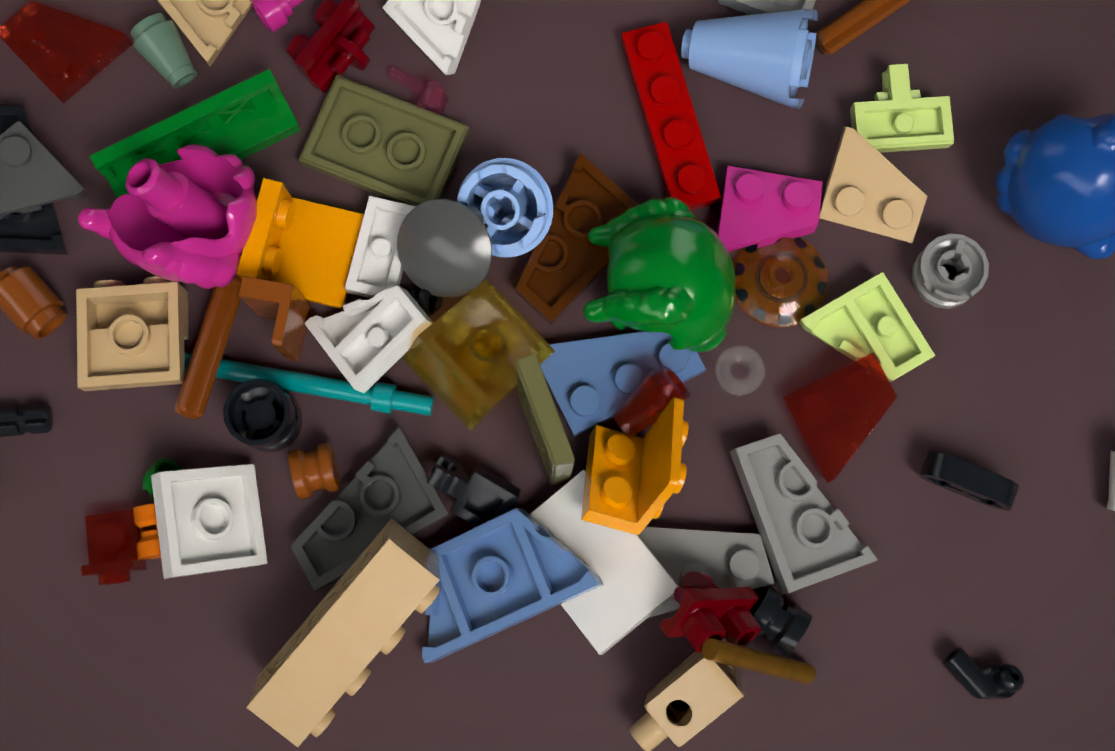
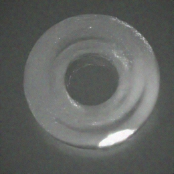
M734 346L725 350L715 365V377L718 384L723 390L733 395L742 396L752 393L760 386L765 375L764 363L759 354L745 346ZM736 363L744 365L747 369V377L743 380L735 379L730 371L731 365Z

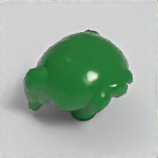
M674 197L652 199L627 209L621 215L612 218L607 224L589 230L588 239L590 243L609 247L608 294L591 300L584 305L583 315L589 322L610 321L620 330H624L629 326L632 329L645 332L668 333L672 337L669 344L674 350L689 349L693 352H705L716 348L724 340L727 325L732 318L735 306L736 278L734 266L721 238L708 225L699 221L687 204Z

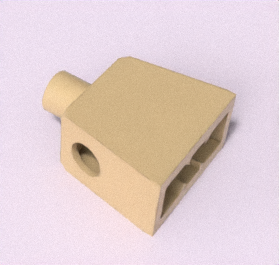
M693 652L647 694L644 703L647 713L630 726L629 731L645 751H652L667 737L676 746L681 747L744 696L742 678L732 666L707 660L702 652ZM675 700H682L690 708L678 711L670 703Z

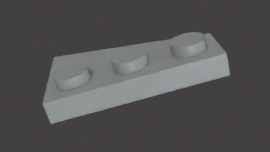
M781 434L730 451L782 594L791 593L878 561L869 547H863L849 529L848 525L850 523L839 509L835 510L818 489V481Z
M645 527L638 535L677 584H679L681 578L686 573L692 571L708 573L718 588L751 587L756 589L774 584L761 534ZM673 596L649 617L678 610L680 604Z

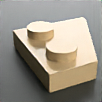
M844 126L821 200L819 218L913 243L928 196L855 129Z

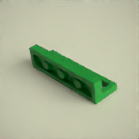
M268 69L90 155V158L96 170L108 180L116 198L129 194L125 186L126 176L132 166L142 159H154L159 165L181 160L182 158L177 153V150L186 145L195 144L206 146L218 155L233 154L242 160L302 130L271 70Z

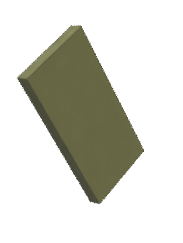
M534 353L518 359L515 364L518 397L550 484L556 485L570 479L575 458L537 356Z

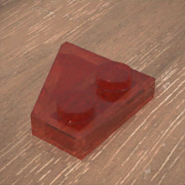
M34 1L28 2L0 26V38L63 104L132 45L128 37L119 30Z
M873 352L783 398L823 477L829 483L835 480L841 473L842 469L867 439L898 396L880 361Z

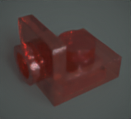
M133 510L85 516L89 565L80 566L82 577H98L99 586L131 582L130 572L147 570L146 560H138L136 544L141 539L140 528L134 524Z

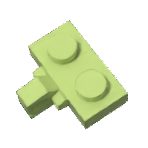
M908 64L888 65L887 70L882 72L883 92L875 94V101L854 102L850 107L852 128L880 153L949 148L954 144L950 96L921 98L919 89H910Z

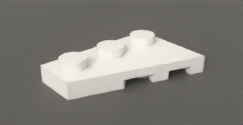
M388 0L383 9L445 75H451L456 72L481 0Z

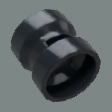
M768 586L758 596L759 599L749 611L761 626V631L757 636L765 634V639L769 641L770 648L782 657H786L792 652L807 631L812 615L801 607L792 608L789 605L784 607L783 595L771 586Z

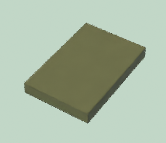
M336 75L298 160L302 166L391 201L418 206L423 202L442 198L468 138L470 129L467 125Z

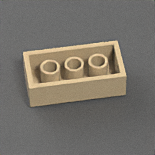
M391 518L261 671L246 708L296 747H299L310 733L317 738L333 720L337 711L332 707L345 692L353 696L365 683L371 673V669L367 665L379 651L385 655L389 654L402 639L406 629L401 625L414 610L422 614L436 599L441 590L436 585L440 581L439 556Z

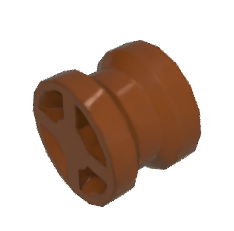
M330 442L320 443L315 450L304 452L300 449L288 452L291 478L300 500L311 498L315 491L322 489L330 493L341 490L339 470Z

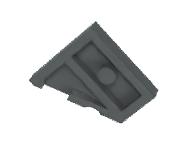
M17 121L0 135V219H3L10 213L25 214L41 210L42 205L69 198L72 201H77L88 195L79 182L20 121Z

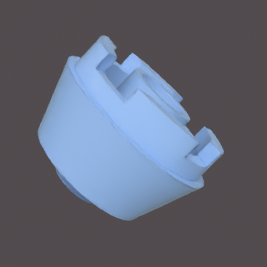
M496 158L483 162L466 176L458 192L457 202L465 206L475 207L484 216L485 227L491 239L493 256L516 257L531 251L544 239L551 226L553 199L550 189L543 177L534 168L522 161L511 158Z

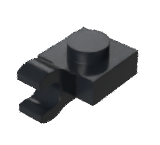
M441 454L426 481L433 488L456 498L450 511L477 527L509 512L519 498L521 491L520 488L477 464L472 474L469 475L457 461L444 454Z

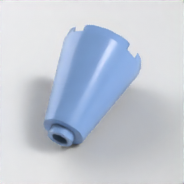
M799 9L698 20L693 30L686 29L681 49L682 58L688 59L691 70L790 108L800 109L804 99L795 98L799 87H808L817 34L807 30L808 20H818L817 10Z

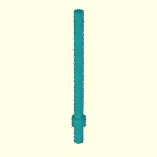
M184 352L186 372L192 353ZM221 359L216 378L237 382L263 379L273 382L282 390L371 405V411L392 414L393 410L431 416L435 400L433 396L397 390V385L376 382L374 386H371L365 393L355 390L348 381Z

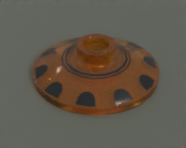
M788 237L781 238L775 244L757 248L755 244L744 247L733 265L736 278L735 300L747 316L762 325L774 328L796 326L800 324L801 319L818 310L825 299L828 289V274L825 263L818 251L800 237L794 239ZM779 268L786 269L790 273L791 281L786 284L778 282L774 276L775 270Z

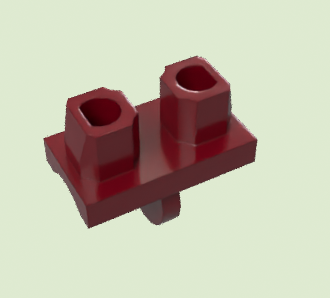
M324 0L315 11L314 20L320 29L312 39L304 34L296 35L286 47L288 55L313 87L323 93L332 84L336 75L342 76L350 65L364 71L370 63L369 58L362 49L370 41L371 38L369 36L375 27L362 13L357 0H342L340 3L333 0Z
M703 571L688 572L681 578L678 584L680 587H677L674 591V598L680 604L677 613L671 618L664 619L659 625L667 638L685 636L696 653L702 652L704 642L710 638L721 641L725 638L728 643L747 647L761 631V626L749 611L759 598L751 587L718 588L708 573Z

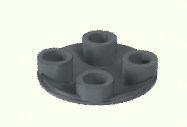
M448 199L429 200L413 208L400 226L397 237L399 260L407 276L419 288L426 289L432 295L439 297H458L471 292L487 278L492 261V244L485 227L484 216L475 207L465 206Z

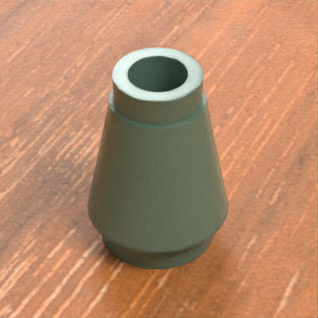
M162 13L148 16L133 27L130 32L135 41L133 48L171 84L173 89H179L197 77L198 73L193 67V63L174 21L167 20Z

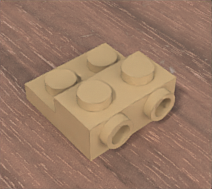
M158 276L145 278L143 280L144 284L125 285L124 282L117 280H101L94 283V288L76 289L78 388L83 391L182 384L185 377L184 340L189 339L188 292L178 282Z

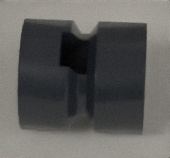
M263 379L247 380L236 386L227 396L223 408L224 423L230 434L249 447L266 453L279 452L289 447L299 436L303 424L302 411L296 400L273 382Z

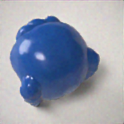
M1115 113L1101 114L1089 119L1074 117L1069 114H1060L1039 126L1032 133L1031 130L1025 129L1013 135L1004 147L1003 157L1005 165L995 176L998 207L1010 215L1018 226L1033 239L1054 246L1074 248L1091 259L1102 260L1110 257L1115 252Z

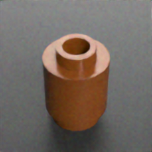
M11 266L0 273V309L22 334H30L35 340H40L53 333L64 323L67 314L62 310L63 302L32 267L26 266L19 269L17 266Z

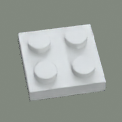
M254 464L164 471L151 475L164 579L268 564Z

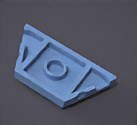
M515 508L430 549L439 556L440 581L436 585L441 590L433 603L425 610V615H430L428 646L422 647L424 664L440 660L603 585L601 577L524 509Z

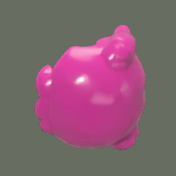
M186 145L177 150V153L182 158L181 160L161 165L150 158L138 161L132 166L126 176L125 186L129 194L118 197L108 209L87 207L81 210L77 217L79 225L83 229L112 241L119 253L135 266L160 278L175 282L196 284L205 289L213 287L224 288L237 277L236 273L242 251L256 220L257 200L253 188L255 174L236 155H218L203 145Z

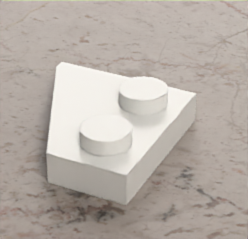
M399 285L380 291L369 300L359 299L343 305L344 311L326 318L316 315L304 323L351 386L362 393H365L435 325L410 293Z

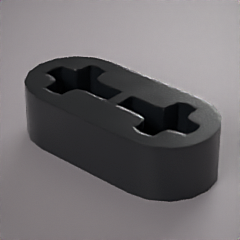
M934 451L928 452L920 474L922 479L989 507L1005 511L1012 509L1019 489V485L1006 477L948 454Z

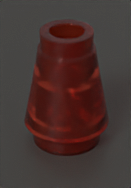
M663 366L658 371L650 370L621 405L620 409L614 413L615 421L627 435L633 437L638 432L651 427L673 397L686 401L690 397L689 391L677 374L667 366Z

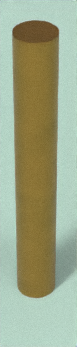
M710 638L704 642L702 647L704 658L710 661L803 684L812 683L816 676L815 668L811 664Z

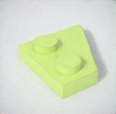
M883 272L809 314L799 322L804 330L888 383L935 356Z

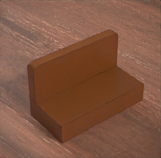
M243 276L239 297L259 317L276 320L272 345L289 361L300 362L307 326L304 323L309 319L311 306L292 284Z

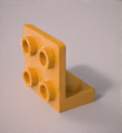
M263 178L257 199L256 220L243 248L236 274L241 279L243 276L292 284L306 301L341 309L345 305L348 295L345 285L364 214L293 198L282 182Z
M673 397L644 438L598 425L595 426L589 435L581 520L639 535L652 519H657L660 516L666 501L673 493L678 494L681 491L686 478L687 467L685 463L681 462L682 447L686 441L689 429L688 421L683 420L684 400Z

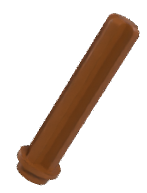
M863 0L816 32V44L824 55L834 54L912 0Z
M238 275L228 286L224 288L214 287L174 407L175 412L182 417L198 420L204 415L241 300L239 291L242 279Z

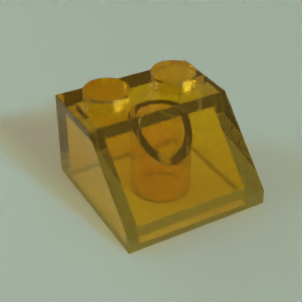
M486 279L416 337L403 360L472 431L517 389L515 364L518 359L535 353L541 366L555 350Z

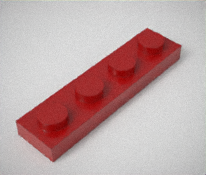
M667 21L621 33V45L667 197H674L683 201L690 210L719 203L721 195Z

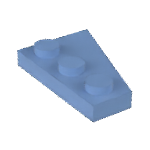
M644 331L530 347L531 354L535 353L547 386L573 437L706 371L697 352L690 351L689 349L674 350L669 344V341L672 339L670 334Z

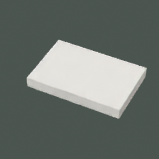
M582 470L530 515L601 577L602 586L561 604V606L598 654L603 655L674 596L675 589L680 586L638 535L581 520L586 471Z

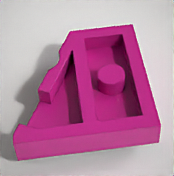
M728 166L724 177L717 235L721 238L730 254L732 250L754 244L757 248L775 244L781 238L788 237L794 239L812 234L819 223L823 182Z

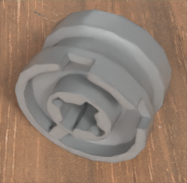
M950 233L935 238L918 254L912 266L911 279L915 291L925 302L937 308L950 309L961 306L983 288L988 278L989 262L985 251L976 241L965 235ZM948 264L956 269L957 276L952 280L948 279L949 273L942 265Z

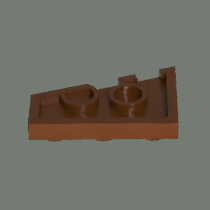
M581 152L573 166L568 182L554 206L553 219L549 231L544 239L534 248L515 288L516 293L550 325L608 267L609 247L590 243L588 239L589 230L607 224L612 218L638 205Z

